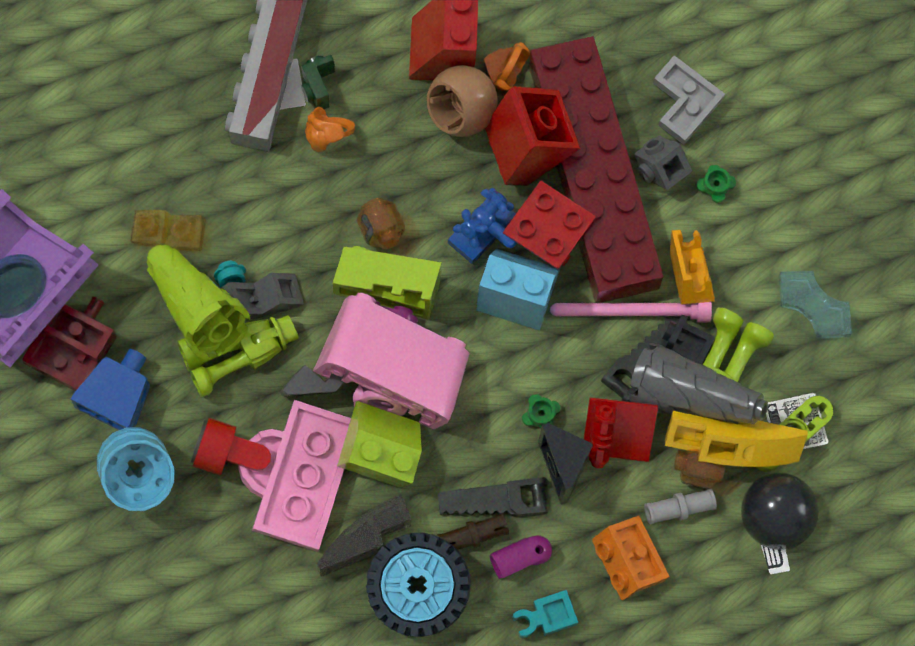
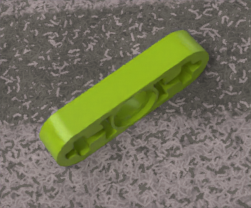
M812 396L779 425H793L798 429L807 430V442L831 420L833 416L832 404L825 397ZM810 405L813 408L820 406L824 410L821 413L823 419L817 416L806 425L803 420L812 411ZM780 465L756 468L763 472H771Z

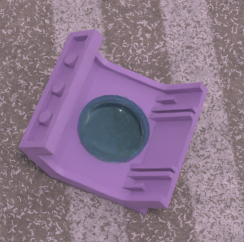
M0 189V361L11 367L98 267V264L90 258L93 252L87 246L82 244L76 248L40 226L10 201L11 196Z

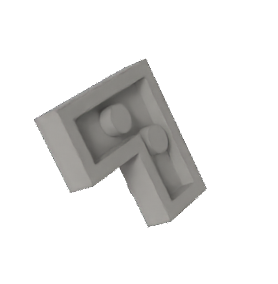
M676 56L670 59L653 81L654 85L676 101L660 120L658 126L683 145L722 102L725 93Z

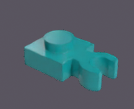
M567 590L534 600L533 605L536 611L531 612L522 609L516 611L512 616L513 621L524 618L529 622L527 629L519 631V638L531 636L538 627H542L544 636L578 624Z

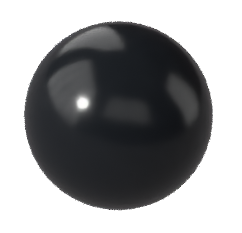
M772 473L756 480L746 491L741 505V517L746 531L757 543L770 549L785 550L800 545L812 534L818 521L819 509L814 492L803 480L787 473Z

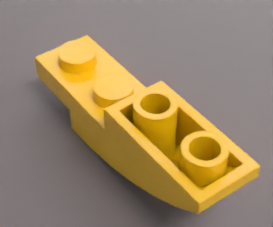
M673 411L665 437V446L697 452L698 461L742 467L778 466L799 462L808 431L759 420L755 424L743 422L735 424Z

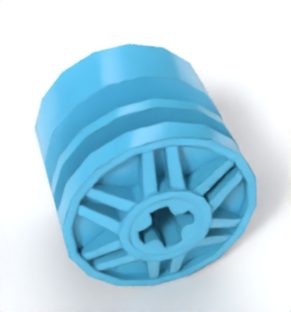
M126 427L112 433L102 443L97 454V472L107 497L116 506L129 511H145L159 505L169 495L174 484V466L164 443L153 432L141 427ZM133 459L139 464V468L134 470L132 467H129L127 462Z

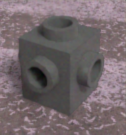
M660 135L648 140L643 148L634 154L639 164L637 170L640 176L647 183L652 182L666 190L692 172L681 145L674 140L670 141Z

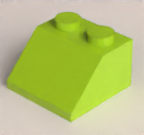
M357 401L337 467L399 488L412 484L422 452L420 423Z

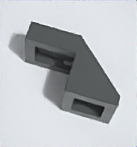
M271 272L255 283L229 282L221 287L233 298H237L249 312L250 319L261 318L304 305L295 274Z
M304 365L279 393L283 397L332 394L344 383L341 381L343 376L340 377L331 373L330 378L324 381L309 367Z

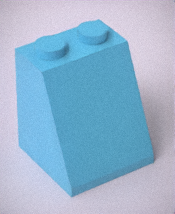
M496 249L489 255L479 285L476 311L540 331L560 268L557 270L553 266Z

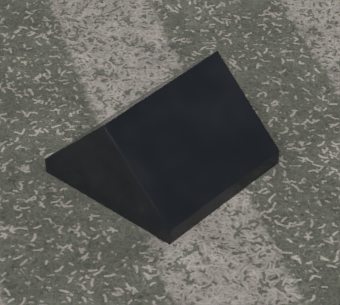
M547 423L541 427L538 444L558 499L562 505L568 502L588 461L593 444Z

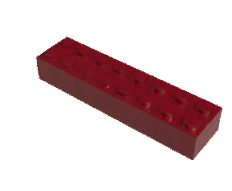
M594 36L531 50L528 66L534 88L559 90L581 148L556 166L565 196L596 216L578 242L595 303H603L659 290L664 276Z

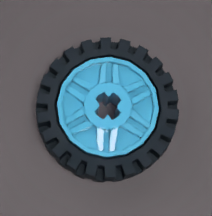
M410 533L389 541L378 551L367 573L366 590L370 606L384 625L403 635L425 637L447 629L463 613L471 590L470 573L463 556L448 541L433 534ZM413 577H425L427 580L423 584L427 587L425 592L416 591L414 593L411 590V587L414 585L411 582Z

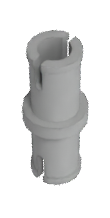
M712 489L683 495L680 492L674 494L673 498L644 504L646 519L650 525L678 518L680 521L686 520L688 515L716 510L717 507Z

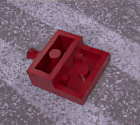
M92 296L83 313L65 304L34 339L22 358L23 364L76 391L101 360L105 358L116 340L113 329L95 320L105 303Z

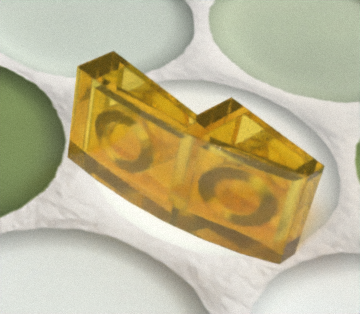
M135 210L130 241L133 244L150 247L166 244L177 250L202 251L206 219L202 215H170L166 210Z

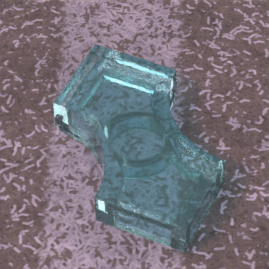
M814 271L780 272L781 307L794 309L802 313L813 325L817 338L851 336L849 302L839 301L828 296L817 284Z

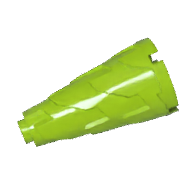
M165 244L157 245L149 251L147 271L158 286L164 302L179 330L185 337L187 346L200 358L211 359L207 353L215 351L218 356H221L234 348L249 329L245 324V318L250 320V315L237 298H233L226 290L219 288L205 273L199 272L176 248Z

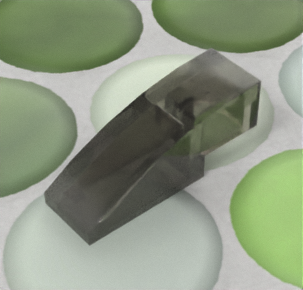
M402 494L382 502L369 510L338 536L317 563L320 577L377 555L378 551L385 546L383 537L411 527L412 518Z

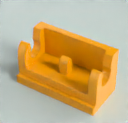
M672 230L670 258L681 305L714 302L715 299L704 250L701 247V235L697 230L694 231V239L690 242H683L681 230Z

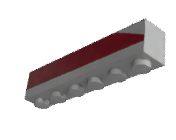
M257 0L256 14H259L257 24L252 23L248 36V43H252L250 53H244L241 72H244L242 83H236L233 93V101L237 103L234 113H228L225 124V131H228L230 134L231 144L270 151L308 0Z

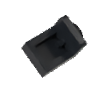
M681 314L677 323L670 321L662 339L668 341L666 348L675 351L683 357L703 364L715 337L685 323L688 317Z

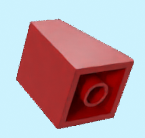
M432 0L412 17L409 79L434 80L438 74L449 67L459 65L475 67L478 0Z
M513 86L508 90L492 114L490 123L485 129L505 185L528 186L581 149L559 90Z

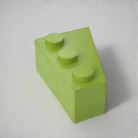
M360 246L344 247L332 283L333 294L348 297L351 295L356 296L357 293H364L380 302L381 306L393 309L394 306H403L411 309L414 316L429 320L440 286L442 262L375 252Z

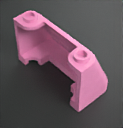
M357 293L356 296H348L341 306L313 372L327 379L330 378L331 373L340 377L343 376L341 381L345 383L353 381L410 409L408 413L413 416L421 413L422 416L419 423L433 430L447 424L455 407L470 354L465 349L466 344L453 337H447L446 339L375 304L376 300L367 294Z

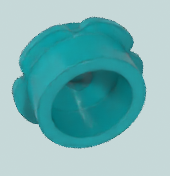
M225 261L214 272L215 281L219 284L220 288L229 282L245 283L244 274L246 273V268L242 264L238 265L235 261Z

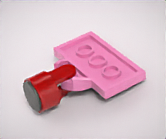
M294 400L284 431L274 429L260 431L250 440L234 436L237 426L208 418V421L204 420L191 463H193L195 468L220 476L226 461L238 465L242 482L250 492L262 498L252 531L318 552L344 469L337 467L351 418Z

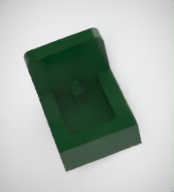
M332 55L325 57L315 56L309 59L305 65H302V78L305 84H302L301 88L308 103L313 102L316 108L322 107L326 109L330 107L329 94L322 81V77L335 72Z

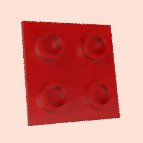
M540 180L505 228L503 234L558 270L561 265L565 266L571 257V251L596 216Z
M590 397L583 439L593 444L589 455L591 465L595 468H603L609 462V457L649 462L658 405Z

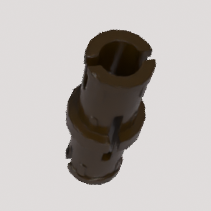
M503 513L498 516L476 523L473 520L468 521L464 527L442 534L439 533L437 536L448 541L459 550L469 546L477 548L481 546V542L509 535V529L505 526L507 522Z

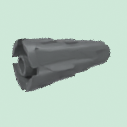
M650 343V349L644 348L639 356L630 384L631 387L638 388V396L629 394L630 402L658 405L657 413L672 414L673 411L721 421H737L748 424H755L758 420L763 421L766 416L768 401L764 400L763 394L744 387L741 383L718 374L703 364L683 357L675 351L655 343Z

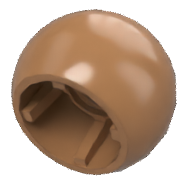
M465 65L449 67L438 74L430 84L426 100L429 115L435 125L443 132L456 137L473 136L486 129L492 114L498 106L497 92L490 78L481 70Z

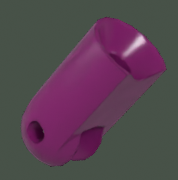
M536 535L529 538L525 537L489 554L497 577L501 579L530 565L544 564L552 555V546L547 538Z

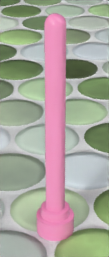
M704 302L683 305L681 303H555L550 307V312L553 316H681L682 314L690 316V320H696L697 323H711L712 303Z

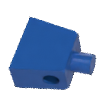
M133 349L128 350L121 364L108 357L103 358L72 395L71 401L74 408L117 430L126 427H136L150 388L148 379L139 373L147 358Z

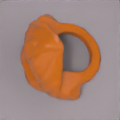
M519 42L514 44L513 47L506 49L500 48L484 58L483 61L486 64L488 75L496 89L508 91L516 83L517 75L520 74L522 67L530 56V50L524 43Z
M317 107L308 115L305 134L311 148L315 152H322L326 150L329 143L337 142L344 137L352 135L355 131V124L349 119L328 117L322 107Z

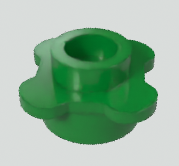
M711 165L705 177L697 181V189L709 194L712 201L716 203L724 201L727 191L733 189L736 185L735 178L718 165ZM713 182H719V186H714Z
M538 394L530 396L528 411L522 416L523 423L526 426L534 425L540 428L547 423L554 425L555 415L561 409L559 403L541 397ZM543 411L545 414L544 416H539L538 412Z

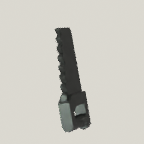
M680 316L665 318L664 324H659L657 330L651 331V336L644 338V343L639 342L637 349H632L630 355L619 358L600 382L622 398L621 401L629 402V394L635 395L638 392V388H630L619 380L615 374H626L632 379L636 363L644 348L650 349V343L666 347L668 341L662 339L670 321L677 323Z
M547 478L515 480L501 485L439 492L440 515L445 512L449 515L455 512L459 515L465 512L469 515L475 512L479 515L485 512L489 515L495 512L498 514L507 512L509 515H514L518 518L544 515L548 513L544 488L547 485ZM531 488L533 507H528L522 502L521 489Z

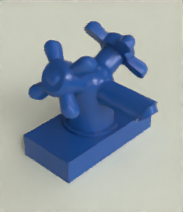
M495 188L482 190L481 195L487 199L472 214L468 209L462 211L461 214L464 222L453 227L454 234L448 239V244L472 265L496 239L509 248L517 244L503 234L505 228L516 215L513 211L514 205L508 202Z

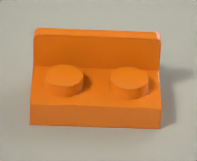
M640 516L608 526L592 539L596 553L602 560L610 576L611 584L621 600L631 597L640 590L662 583L670 577Z

